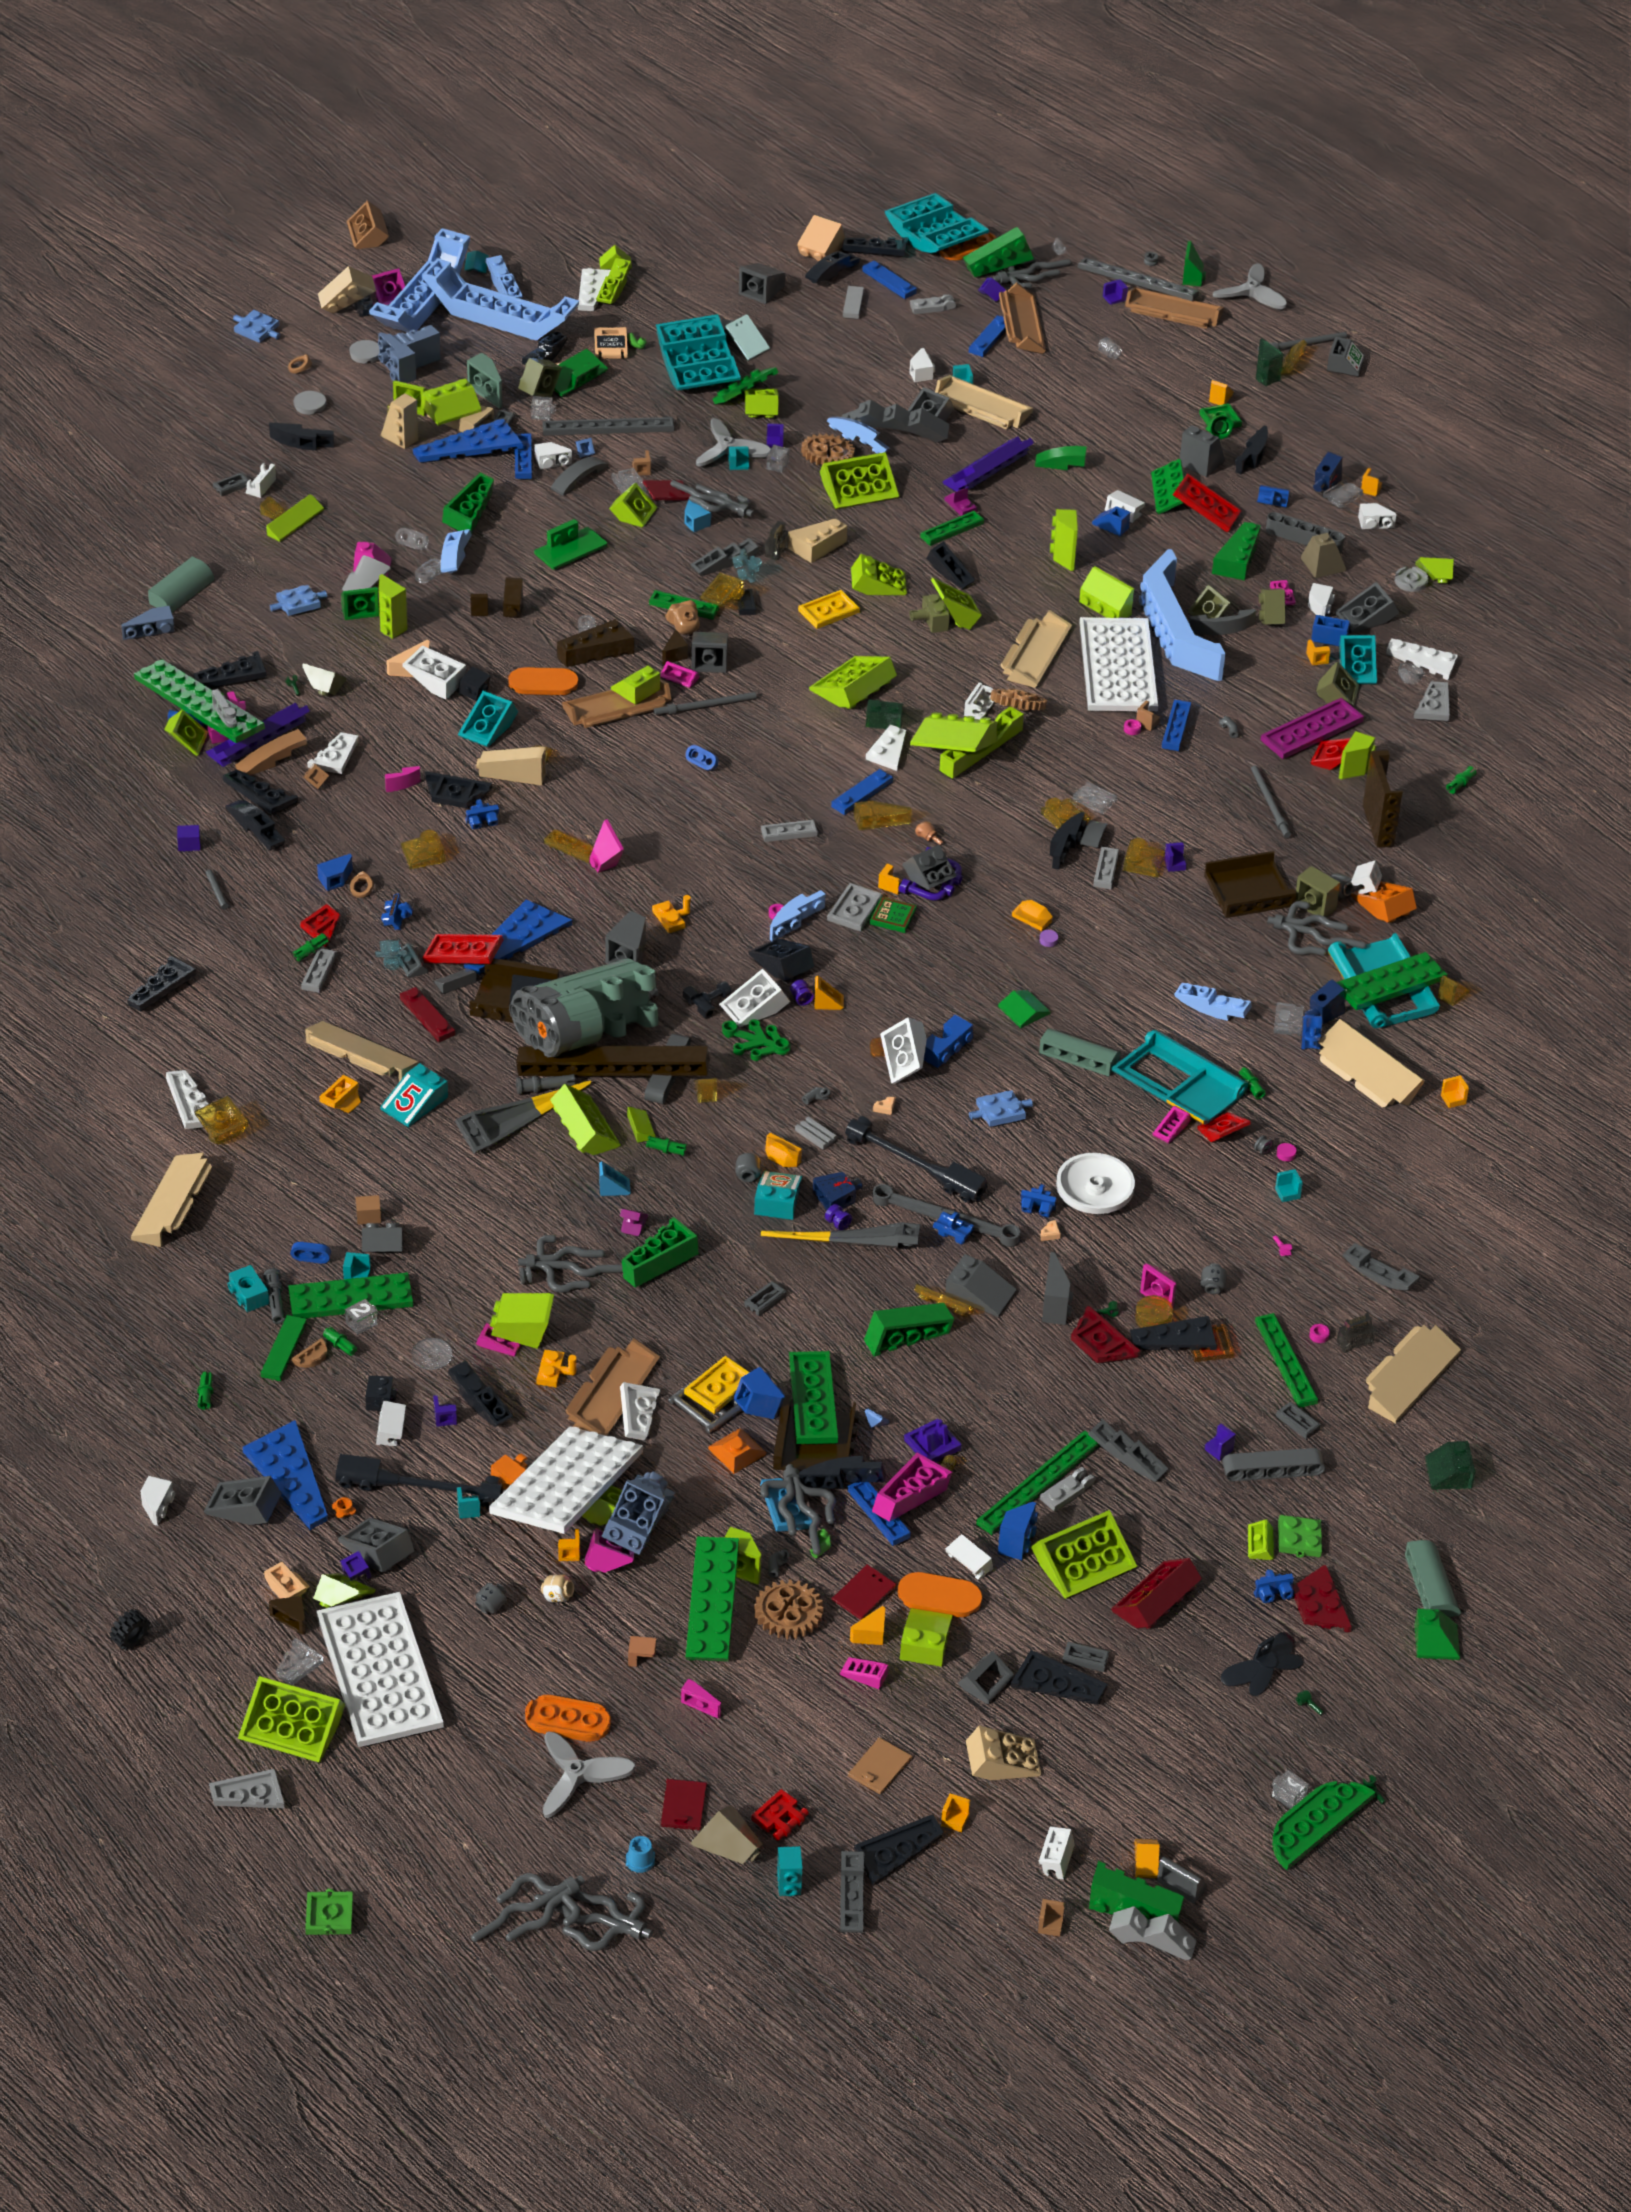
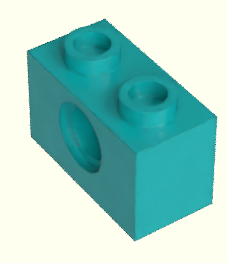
M251 1265L229 1273L230 1282L227 1283L231 1293L236 1295L238 1304L243 1306L246 1312L269 1304L268 1290Z
M801 1846L778 1847L777 1881L779 1896L791 1897L801 1895L803 1869Z

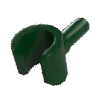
M293 675V681H291L289 676H287L285 683L293 687L296 696H300L301 694L296 684L298 677Z
M1111 1301L1108 1308L1095 1311L1098 1314H1108L1111 1317H1116L1119 1313V1303Z
M1304 1690L1297 1693L1296 1701L1300 1706L1307 1703L1320 1716L1323 1714V1711L1312 1701L1309 1691Z
M1370 1775V1782L1363 1778V1785L1375 1791V1796L1382 1805L1385 1804L1386 1800L1376 1788V1777Z

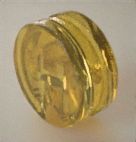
M1146 1296L1137 1303L1135 1321L1140 1328L1171 1323L1173 1307L1167 1299L1161 1296Z

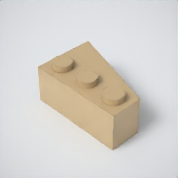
M348 266L318 293L321 309L334 314L374 293L376 289L372 276Z
M405 393L391 402L381 433L383 438L404 449L418 441L417 400Z
M835 518L789 531L787 548L813 563L847 542V525Z

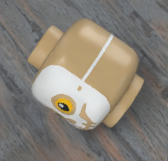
M549 1575L541 1585V1592L548 1602H566L574 1593V1584L566 1575Z

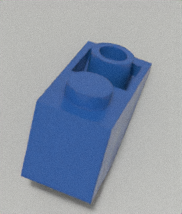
M1115 506L1098 515L1092 521V524L1121 536L1129 529L1131 512Z
M351 853L317 864L318 879L327 891L345 885L353 870Z

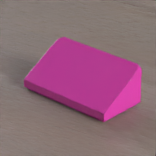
M668 661L660 674L661 678L691 688L700 677L697 672Z

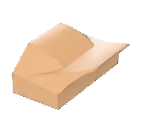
M283 1562L264 1571L270 1588L279 1598L301 1596L310 1587L298 1573L290 1571Z

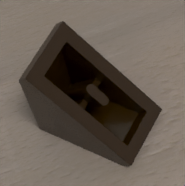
M470 594L471 616H488V594Z
M674 630L662 650V664L664 665L667 661L674 663L688 659V644L676 630Z
M302 1596L271 1599L269 1601L271 1617L301 1635L306 1633Z

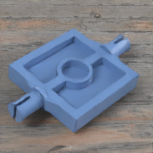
M252 310L246 317H241L237 314L233 317L234 321L239 322L234 326L235 333L258 343H261L270 336L277 340L280 338V333L274 331L280 326L277 319L256 310Z
M309 585L283 590L276 593L279 603L270 605V610L273 612L281 609L290 616L321 608L319 599L327 598L326 591L315 593Z
M1012 1090L976 1098L979 1110L969 1112V1117L971 1120L983 1118L987 1121L989 1127L1026 1119V1113L1023 1108L1032 1107L1033 1102L1031 1099L1020 1101Z

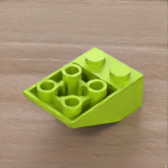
M860 554L852 565V589L866 595L907 594L905 572L901 569L891 567L885 562L877 561L871 556Z

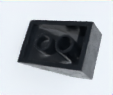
M779 938L748 951L749 955L773 977L783 981H790L794 976L805 974L809 969L815 967L810 946Z

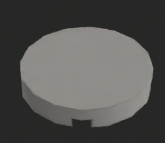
M361 340L353 343L350 347L351 358L358 363L365 364L367 361L373 363L379 359V346L374 341Z
M304 391L294 397V408L299 413L313 415L317 411L320 413L326 407V398L317 391Z
M1403 567L1396 572L1395 583L1400 589L1417 592L1427 587L1428 575L1418 567H1412V569Z

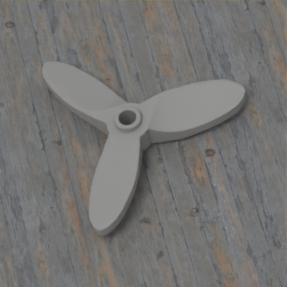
M1259 263L1254 264L1250 268L1246 283L1213 292V297L1218 298L1246 295L1276 309L1286 308L1287 303L1286 299L1279 293L1262 285L1264 268Z
M713 418L711 419V430L718 443L698 457L696 466L709 464L721 456L729 454V447L748 446L749 457L769 456L771 449L760 442L732 438L726 426L720 420Z
M547 1732L544 1738L547 1749L555 1762L563 1769L564 1774L544 1804V1817L550 1818L558 1813L569 1801L580 1784L584 1782L601 1783L628 1777L636 1770L635 1764L629 1759L620 1757H598L586 1761L579 1760L568 1742L554 1732Z

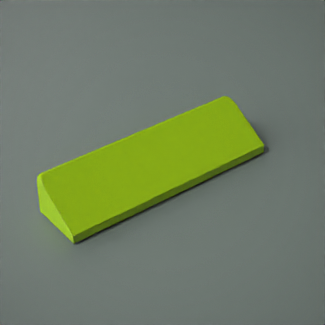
M309 494L267 525V536L279 542L322 512L324 507L313 495Z

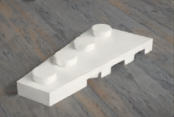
M582 269L578 310H595L599 303L596 301L605 277L609 275L611 270Z
M1392 638L1386 654L1404 662L1411 661L1418 668L1425 667L1434 675L1437 673L1441 674L1443 679L1449 680L1458 655Z
M186 1070L166 1073L168 1085L185 1129L223 1125V1118L215 1113V1108L212 1104H208L206 1096L203 1092L200 1093L198 1091L196 1083Z

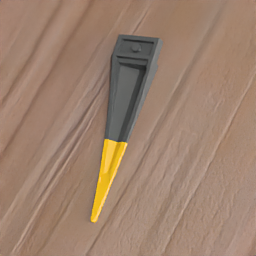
M591 1081L579 1083L571 1087L581 1091L589 1086ZM558 1090L504 1105L473 1111L456 1119L455 1123L473 1154L491 1148L551 1110L554 1105L550 1099Z
M899 1222L870 1228L825 1232L761 1231V1236L898 1249L899 1243L905 1246L918 1245L920 1224Z

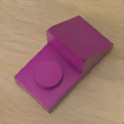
M968 488L944 497V500L960 516L972 511L976 512L977 507L968 499Z
M621 1209L620 1217H624L621 1232L639 1236L649 1214L630 1209Z

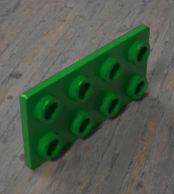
M585 349L558 364L562 367L554 390L563 397L607 372L608 367L592 352Z
M1181 459L1172 461L1151 472L1156 512L1158 514L1184 503L1173 496V493L1186 476Z
M573 519L548 530L547 545L534 550V554L552 570H555L606 547L607 542L589 527L578 531V521Z

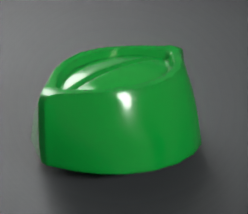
M1218 415L1209 422L1205 429L1212 435L1219 437V439H1224L1230 435L1234 423L1228 416Z

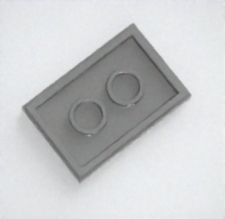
M849 883L827 915V921L861 932L875 911L883 894Z

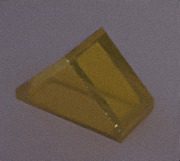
M1443 975L1438 998L1454 1006L1469 993L1470 989Z
M717 1078L694 1080L698 1103L717 1101Z

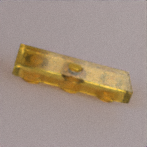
M1304 339L1291 348L1276 371L1279 375H1283L1285 372L1288 374L1294 369L1293 365L1300 360L1298 357L1305 352L1304 348L1307 342Z
M555 829L544 839V844L590 864L589 859L594 846Z
M916 1284L914 1291L919 1294L918 1298L927 1302L933 1299L937 1301L936 1303H945L947 1307L955 1308L953 1312L965 1316L966 1313L971 1315L975 1309L970 1305Z

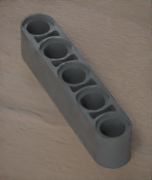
M1271 512L1267 516L1266 532L1308 545L1312 536L1328 533L1336 543L1339 553L1343 550L1345 536L1341 532L1277 512Z
M672 1033L666 1046H690L691 1038ZM652 1075L645 1090L644 1100L664 1104L677 1076Z
M1317 1448L1228 1454L1222 1460L1226 1479L1229 1481L1316 1476L1322 1474L1325 1470L1321 1451Z

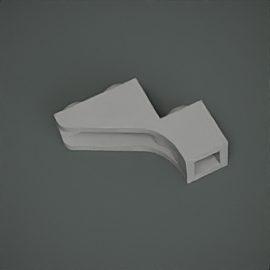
M1135 1906L1114 1912L1109 1931L1122 1944L1127 1942L1148 1943L1183 1960L1192 1959L1196 1940L1170 1914L1148 1920Z

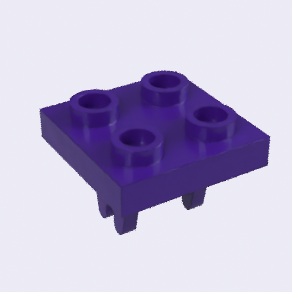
M941 1419L929 1422L904 1435V1441L915 1453H919L933 1462L940 1461L961 1450V1443L947 1429V1425H944Z

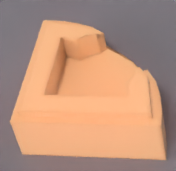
M886 1097L885 1100L877 1101L873 1106V1112L892 1115L896 1097Z
M1056 1220L1048 1222L1041 1230V1241L1060 1239V1231Z

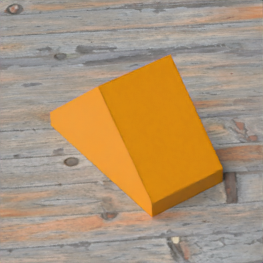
M1212 380L1209 402L1217 405L1226 404L1234 391L1228 385Z
M819 975L816 976L814 1009H843L844 995Z
M881 1606L851 1626L850 1641L852 1643L883 1645L885 1607Z
M1135 1839V1877L1157 1879L1159 1868L1158 1840Z

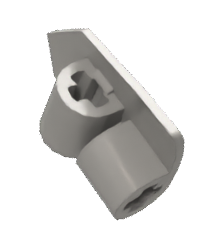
M363 555L355 572L349 574L342 590L372 588L379 581V575H385L391 570V567Z

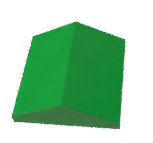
M1013 990L998 1004V1007L1020 1028L1050 1015L1051 1012L1028 990Z

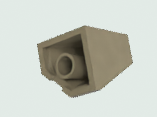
M1328 533L1312 536L1301 555V560L1314 577L1319 578L1346 571L1339 550Z
M732 1805L719 1810L691 1842L694 1847L741 1864L749 1860L753 1862L761 1854L759 1849L763 1846L759 1838Z

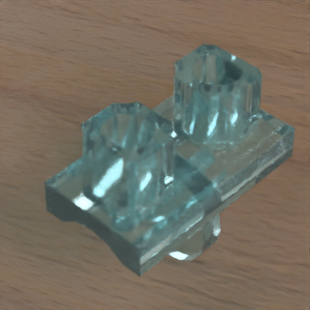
M745 548L741 549V555L732 557L735 568L744 566V568L737 569L739 580L749 579L750 583L755 582L753 570L758 572L762 566V561L760 558H755V556H751L749 560Z
M400 940L380 941V951H375L376 957H385L384 966L388 970H395L399 967L400 960L398 956H407L406 950H401Z

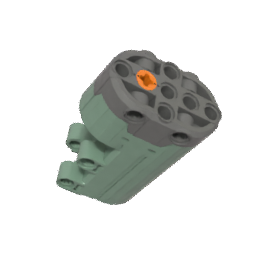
M627 958L535 986H525L515 992L509 1006L510 1015L519 1035L525 1040V1043L532 1045L536 1050L539 1049L544 1052V1055L547 1057H556L561 1053L596 1043L601 1039L603 1032L612 1037L625 1036L626 1025L635 1022L644 1027H655L659 1024L658 1007L655 1003L649 1001V991L656 988L655 970Z

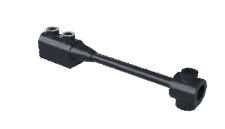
M860 1116L858 1120L853 1118L847 1125L845 1134L848 1137L846 1139L851 1144L856 1145L858 1142L864 1144L869 1140L927 1170L940 1181L946 1193L950 1195L954 1191L959 1193V1198L965 1203H969L970 1200L977 1202L988 1188L985 1177L954 1161L949 1168L930 1164L872 1134L873 1124L864 1116Z
M340 1454L336 1468L335 1479L342 1488H351L352 1484L360 1485L359 1488L361 1490L371 1491L372 1487L403 1484L457 1492V1487H461L462 1493L479 1495L480 1502L486 1508H489L503 1493L502 1480L496 1476H487L485 1481L481 1482L480 1487L406 1477L382 1469L381 1459Z

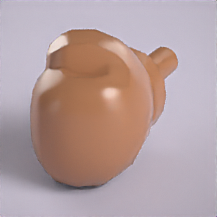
M925 821L917 825L915 833L918 837H923L927 841L933 839L938 844H943V841L936 837L937 831H935V827L930 822Z

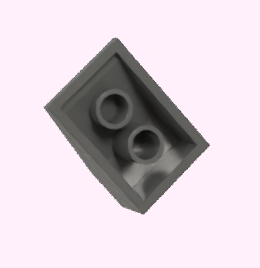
M923 387L908 411L911 412L923 408L946 422L955 408L949 397Z
M1375 582L1336 610L1335 613L1340 619L1349 620L1351 622L1350 631L1356 633L1387 623L1398 615L1399 611L1392 599Z
M1051 1252L1044 1294L1042 1322L1066 1325L1067 1317L1071 1318L1072 1306L1068 1305V1303L1072 1304L1073 1292H1070V1282L1055 1252Z
M964 1254L946 1279L945 1296L999 1317L1015 1295L1017 1289L983 1261Z
M271 1476L219 1482L204 1513L247 1525L264 1524L268 1522L282 1493Z
M373 1518L366 1519L338 1538L339 1542L353 1554L359 1551L370 1568L381 1572L390 1570L393 1565L405 1560L408 1555L415 1551L407 1529Z

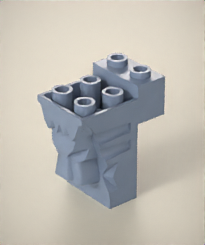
M432 325L423 327L420 331L413 329L406 334L397 333L394 336L382 332L378 333V358L391 371L390 377L393 381L412 382L416 380V368L440 360V333Z
M653 1471L652 1473H645L644 1477L638 1474L634 1480H627L602 1537L640 1555L647 1546L653 1529L668 1511L675 1492L666 1488L668 1483L664 1480V1477Z

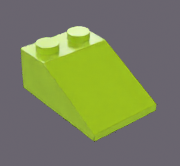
M750 388L745 390V414H748V417L765 415L767 418H773L774 415H778L777 389Z
M932 578L931 581L947 606L948 613L954 618V623L960 628L964 627L970 630L982 615L972 597L959 589Z
M911 1608L902 1636L900 1660L942 1667L953 1615Z

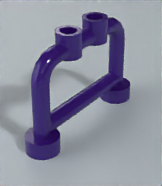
M947 858L952 868L955 869L956 877L948 880L946 883L944 882L938 893H930L918 888L919 884L905 878L900 883L899 892L904 894L911 892L932 901L940 900L945 895L952 896L955 889L953 884L957 886L961 884L963 878L961 875L962 867L958 862Z

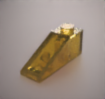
M877 801L854 803V819L858 830L911 823V807Z

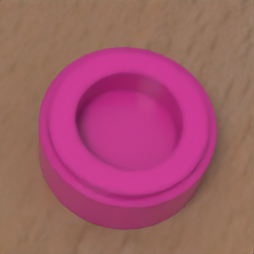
M1127 720L1124 723V732L1129 735H1137L1141 732L1142 725L1138 720Z
M771 905L769 907V917L773 920L784 905Z
M1282 1143L1277 1147L1276 1155L1282 1161H1292L1296 1157V1148L1292 1144Z
M1315 1324L1310 1328L1309 1337L1312 1341L1325 1343L1329 1340L1330 1330L1327 1326Z

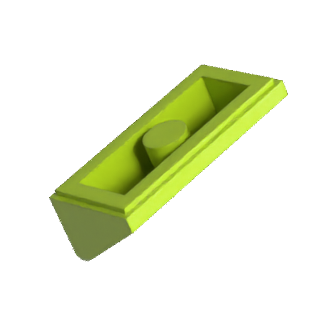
M628 1107L627 1116L637 1143L648 1141L649 1135L656 1137L647 1112Z
M1267 1519L1248 1525L1249 1559H1274L1273 1527Z

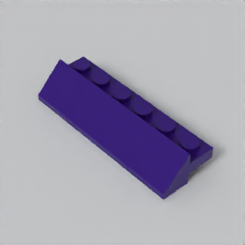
M1019 436L942 482L956 492L965 488L969 490L1028 454L1029 446L1034 443L1031 438L1021 442Z
M294 703L262 720L265 725L264 730L238 743L228 739L206 751V753L224 767L306 721L304 714L310 712L307 705L299 708Z

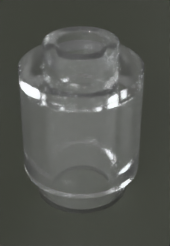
M1109 337L1099 341L1098 350L1108 358L1117 359L1120 356V346Z

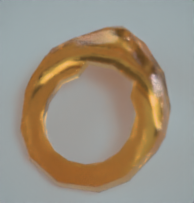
M881 1037L873 1038L870 1041V1052L873 1057L885 1056L884 1048L879 1045V1043H882Z

